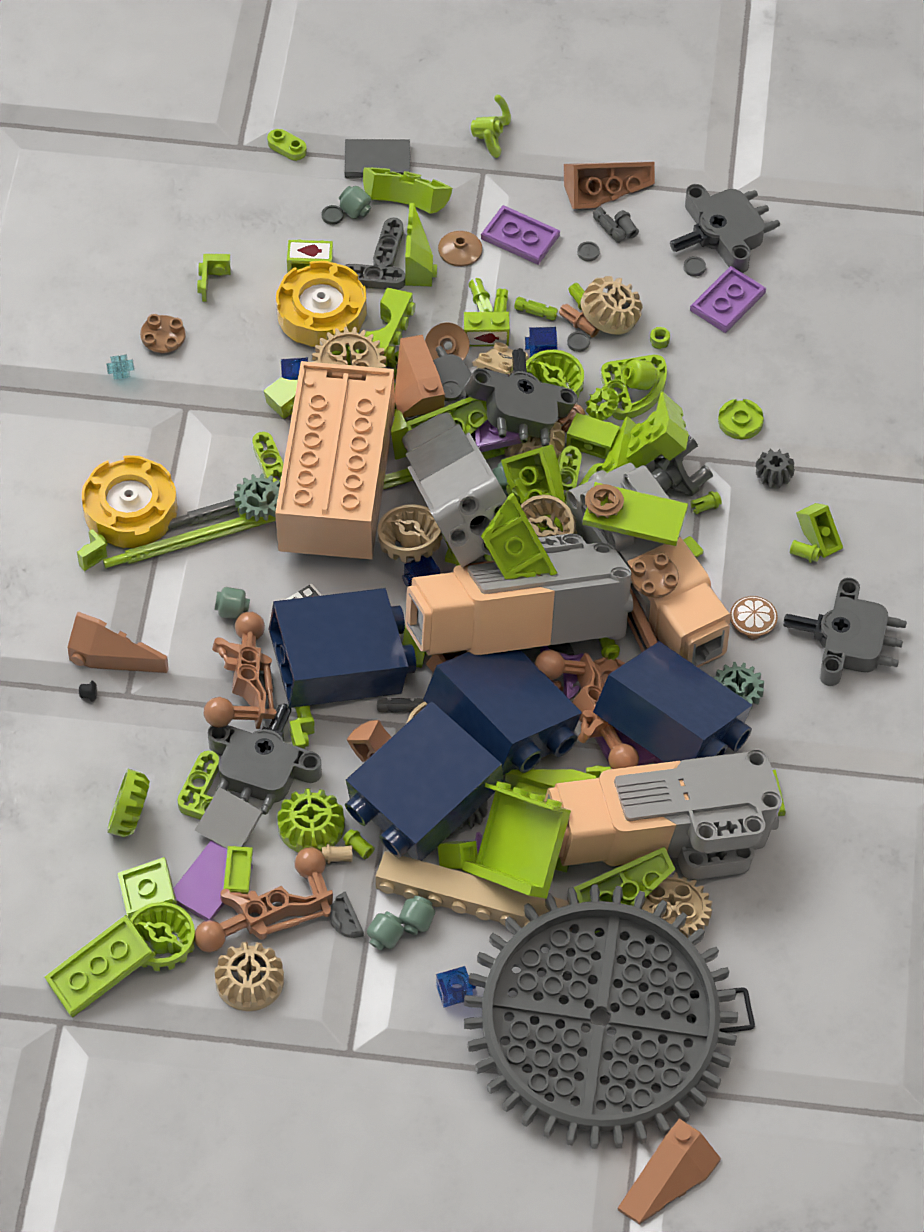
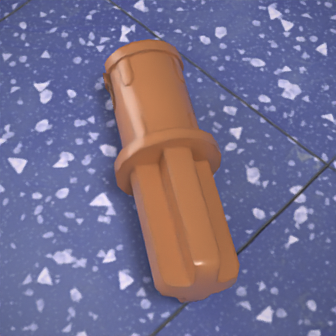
M568 304L561 306L559 314L570 321L574 328H580L592 338L598 334L600 330L586 319L583 312L580 313Z

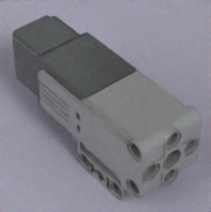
M438 414L408 431L403 436L402 443L411 464L407 468L461 567L471 563L486 562L487 560L484 555L491 554L481 535L507 497L471 434H465L461 426L455 423L451 414Z

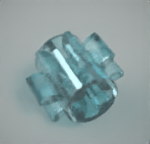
M127 354L111 356V363H106L108 374H113L114 379L131 377L130 371L135 370L133 359L128 360Z

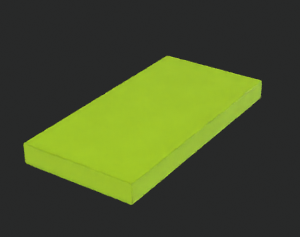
M595 482L594 486L600 485L602 483ZM616 487L624 498L623 508L619 510L617 516L610 515L608 519L606 516H599L597 518L595 513H589L588 507L586 508L582 525L677 546L688 503ZM608 496L600 503L601 506L608 503Z
M124 915L44 976V978L69 1015L74 1017L155 954L129 917Z

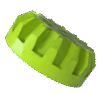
M545 350L536 353L527 360L526 368L528 373H532L542 383L568 388L567 382L569 389L573 390L579 398V394L583 391L584 369L576 357L561 350Z
M129 768L126 770L112 810L107 833L120 837L134 834L150 784L149 779L144 773Z
M305 788L303 794H298L296 791L293 792L290 800L286 799L281 803V810L278 811L277 815L278 832L282 841L290 849L298 853L304 848L314 847L322 852V847H327V844L335 846L342 838L345 829L342 805L337 803V798L334 795L327 796L325 790L319 789L318 793L311 792L310 788ZM307 801L308 804L304 805L301 810L294 811L298 804ZM311 801H319L326 808H320L318 805L312 804Z
M156 902L140 908L130 918L143 939L150 942L151 949L155 954L142 964V967L146 968L149 965L153 967L154 971H160V967L168 966L169 970L175 968V963H184L187 960L188 953L193 952L195 941L194 923L190 915L183 908L172 903ZM157 954H172L166 958H155Z

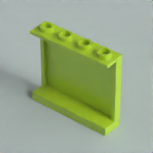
M497 781L496 785L486 783L485 787L495 790L479 853L476 863L464 861L462 870L523 894L547 899L571 810L561 807L562 802L553 799H547V802L544 801L545 796L530 793L529 796L527 795L528 790L514 787L511 790V784L500 781Z

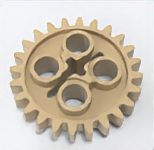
M344 327V333H340L336 328L334 336L328 332L327 340L320 338V345H315L316 353L312 354V360L316 363L348 365L345 345H349L352 366L386 368V365H384L386 357L382 356L384 355V348H379L380 341L373 342V334L365 337V330L358 334L356 327L353 328L352 332H349L348 328ZM362 349L364 353L358 354L355 350ZM340 351L342 354L333 355L331 352Z
M675 872L673 877L668 876L645 898V904L642 909L653 914L657 905L662 900L666 901V913L662 919L670 924L675 921L677 916L684 912L687 915L686 923L679 931L688 938L694 931L700 928L704 930V927L709 925L712 901L708 900L709 893H703L704 886L695 887L696 880L688 882L684 876L680 879Z

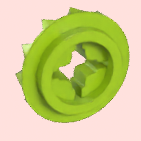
M604 385L601 389L596 388L594 394H589L590 399L585 402L587 405L585 411L588 415L603 421L612 416L616 411L619 396L612 387L609 388ZM602 399L606 401L604 403H601L600 406L597 405V403L601 402Z

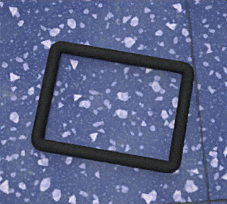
M744 987L732 988L735 989L736 993L743 992L750 1025L719 1028V1031L728 1033L752 1030L755 1027L748 990ZM696 993L690 994V997L692 999L699 998L698 994ZM691 1017L692 1023H695V1018Z

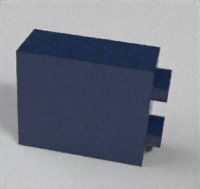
M386 588L273 601L268 630L289 708L402 694L406 675L416 671L414 648L411 644L402 645L399 635L403 634L405 630L403 610L400 605L391 606Z
M659 641L608 675L593 713L662 761L673 762L725 755L727 748L737 752L751 734L752 728L745 724V721L753 705Z
M520 649L483 655H474L471 652H467L436 665L423 698L427 704L432 701L502 764L503 775L516 769L521 773H526L533 769L542 757L551 753L556 757H561L574 747L578 739L574 730L582 712Z
M431 701L346 779L350 800L345 803V808L362 826H366L371 820L384 831L379 838L394 856L401 858L407 852L413 859L422 861L495 793V790L485 787V784L496 785L497 781L504 782L502 764Z

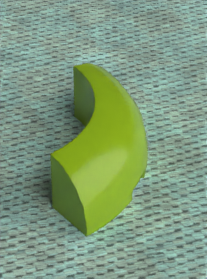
M364 168L363 170L364 190L371 196V200L393 201L407 205L414 203L415 207L429 214L438 212L445 207L450 200L453 189L438 180L433 179L431 182L427 179H422V175L404 171V174L401 175L397 172H390V169Z

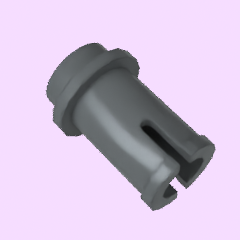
M622 210L614 216L615 222L625 231L627 239H632L638 235L639 229L630 219V213Z

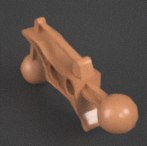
M245 612L235 622V631L242 639L241 644L230 643L223 638L217 637L212 646V650L219 653L221 658L224 659V668L234 671L232 693L243 697L250 706H233L228 699L222 697L210 699L204 706V718L211 726L220 728L227 726L232 720H254L256 729H260L263 719H274L277 711L274 709L273 686L270 669L272 659L261 653V648L256 647V640L264 633L265 623L263 618L255 612ZM259 670L264 672L266 692L259 680ZM266 693L268 695L269 709H265Z
M546 650L540 653L534 664L550 680H556L563 673L577 675L581 691L572 703L582 712L579 719L582 723L578 740L581 743H586L589 738L603 736L611 750L608 761L612 769L638 766L639 756L637 750L632 745L622 744L615 732L616 728L593 713L604 683L599 673L600 667L594 664L589 654L585 653L580 661L564 660L561 654L554 650Z
M314 847L304 848L299 851L294 861L295 869L299 875L308 879L313 895L302 897L289 894L282 886L260 896L255 891L241 894L223 889L220 893L221 902L232 907L238 915L221 923L212 920L203 921L195 930V944L202 951L208 953L215 952L223 946L227 936L244 928H247L250 934H254L257 938L263 940L268 934L297 926L299 923L321 916L329 917L331 912L329 906L333 902V891H327L322 876L326 867V859L322 852ZM274 902H280L283 905L280 907H275L272 904ZM255 912L259 913L260 916L251 917L250 914ZM288 916H304L271 925Z

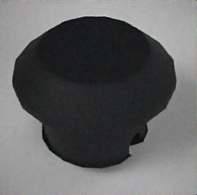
M91 680L90 684H81L79 686V697L81 699L90 698V701L93 702L97 698V684L93 680Z

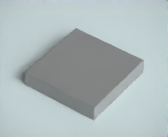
M219 787L195 831L228 849V846L244 847L263 811Z

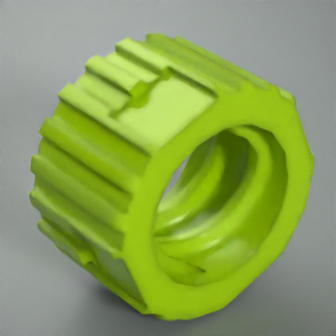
M656 327L652 329L650 342L654 348L661 349L668 346L670 332L667 328ZM657 336H662V337H664V339L659 340V339H656L655 337H657Z

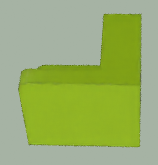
M452 841L441 843L438 846L439 866L449 869H462L464 861L476 863L478 856L477 842Z

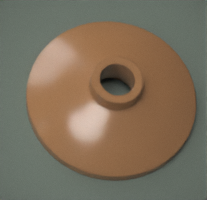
M453 231L442 237L438 245V252L440 257L450 265L468 266L480 258L482 243L476 235L470 232Z
M444 322L437 324L428 332L425 338L433 360L439 358L436 347L442 346L446 350L444 347L446 342L452 343V348L446 350V352L459 356L463 361L469 352L470 343L467 333L464 332L463 328L454 323Z

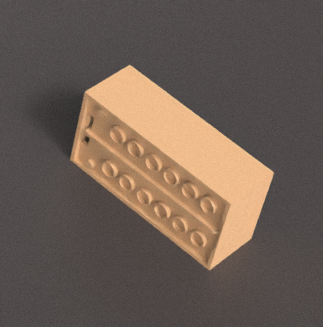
M301 361L275 512L278 551L373 559L395 412L394 369Z

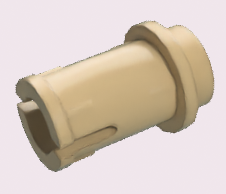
M327 844V847H322V854L327 864L336 861L352 862V846L334 847Z

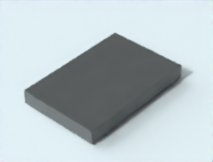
M345 139V177H363L364 168L390 169V172H397L401 175L404 174V171L410 172V139Z

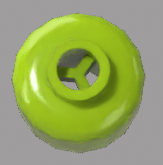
M634 359L624 368L623 377L629 388L649 390L657 382L658 372L650 361Z

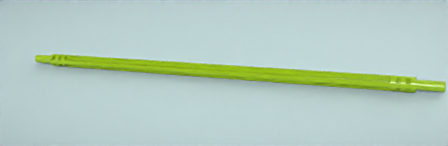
M509 446L481 453L485 460L504 455V449H507ZM406 468L386 474L383 490L414 481L409 469ZM246 515L125 550L123 554L103 559L104 567L106 569L126 562L131 564L275 522L276 517L268 515L267 521L263 517H260L258 521H255V516H252L250 519H246Z

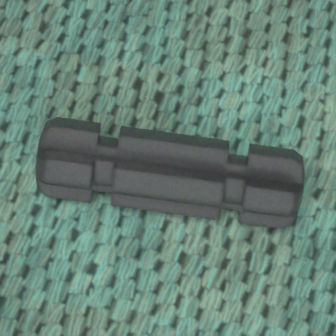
M598 207L593 211V218L600 222V225L609 235H613L612 238L619 243L626 238L625 231L618 227L619 225L606 214L607 212L603 208Z
M378 698L377 710L378 712L391 710V712L410 713V710H414L424 700L422 698H414V701H411V698H391V700H388V698Z

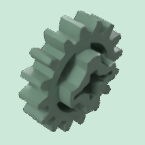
M261 473L260 478H256L254 474L251 475V480L243 478V484H237V491H234L235 507L239 508L240 515L246 512V519L255 516V521H258L260 517L267 521L268 515L276 517L275 512L280 481L273 482V476H269L266 479L263 473Z
M733 662L732 667L724 664L723 671L718 669L716 676H713L715 680L752 705L753 703L758 705L760 697H763L764 680H760L761 673L754 674L755 667L752 666L747 669L744 662L741 667L737 666L736 662Z

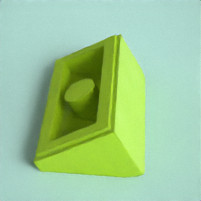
M400 410L395 413L391 429L395 460L407 457V451L402 443V438L408 432V426Z

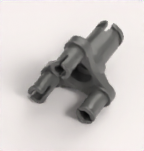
M690 435L688 436L686 450L669 461L662 454L654 459L655 470L651 474L664 492L672 488L693 496L699 491L700 486L713 477V473L705 465L691 477L687 475L682 464L683 458L698 447L697 442Z

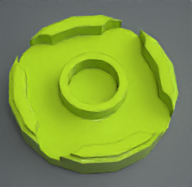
M732 399L724 403L719 410V427L725 435L740 440L750 439L756 436L763 427L762 409L748 399H743V401Z

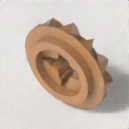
M596 485L585 496V506L588 507L589 513H595L597 518L599 516H606L608 519L610 515L617 516L619 510L623 508V495L619 489L612 485ZM608 496V503L601 506L600 503Z

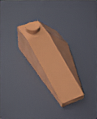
M655 162L564 164V187L572 209L596 208L623 195L655 184Z
M423 335L401 338L395 384V405L397 411L400 410L403 417L406 418L431 413L443 408L445 393Z
M77 612L67 646L69 660L74 664L97 669L168 672V658L166 655L142 642L133 643L126 637V633L119 631L117 634L105 627L107 623L98 618Z
M679 1118L619 1205L618 1211L636 1223L641 1224L665 1208L666 1204L677 1197L680 1198L696 1184L699 1185L704 1182L721 1161L720 1156L701 1132Z

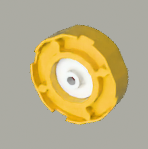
M329 261L309 262L310 266L299 270L295 267L283 277L276 292L277 319L283 332L292 340L315 347V345H320V338L327 340L328 332L334 336L336 328L340 333H344V327H347L349 332H352L353 328L356 327L357 333H359L367 316L366 288L358 280V274L352 269Z
M127 455L123 456L124 460L110 464L107 460L93 470L82 488V504L84 518L90 530L93 529L98 535L101 534L107 543L121 548H135L153 543L163 537L168 531L171 520L176 518L178 507L176 487L168 470L161 464L144 457Z

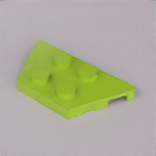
M511 493L481 535L482 540L505 579H515L520 576L536 577V574L544 573L556 575L558 572L517 498Z

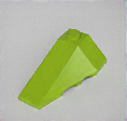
M409 203L405 253V286L432 287L433 278H437V264H433V253L414 203Z
M468 397L410 420L406 424L408 431L438 414L449 413L455 423L461 426L465 434H472L488 420L486 401Z
M553 444L501 460L507 482L512 489L516 490L521 503L538 495L554 496L565 503L560 467ZM555 517L554 523L563 532L561 521ZM547 526V527H542V528L539 527L542 532H543L544 530H547V531L550 530V531H552L548 526Z
M663 847L575 886L574 889L577 893L578 903L591 902L589 895L592 885H598L600 891L599 901L613 902V892L616 886H621L623 893L621 904L634 906L635 897L640 891L645 892L646 898L675 871V868L666 848Z

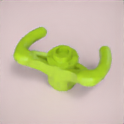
M499 94L495 95L494 100L500 106L502 116L477 117L476 120L471 122L473 137L484 139L489 153L494 158H498L501 155L498 137L503 132L504 126L509 125L511 122L508 104Z

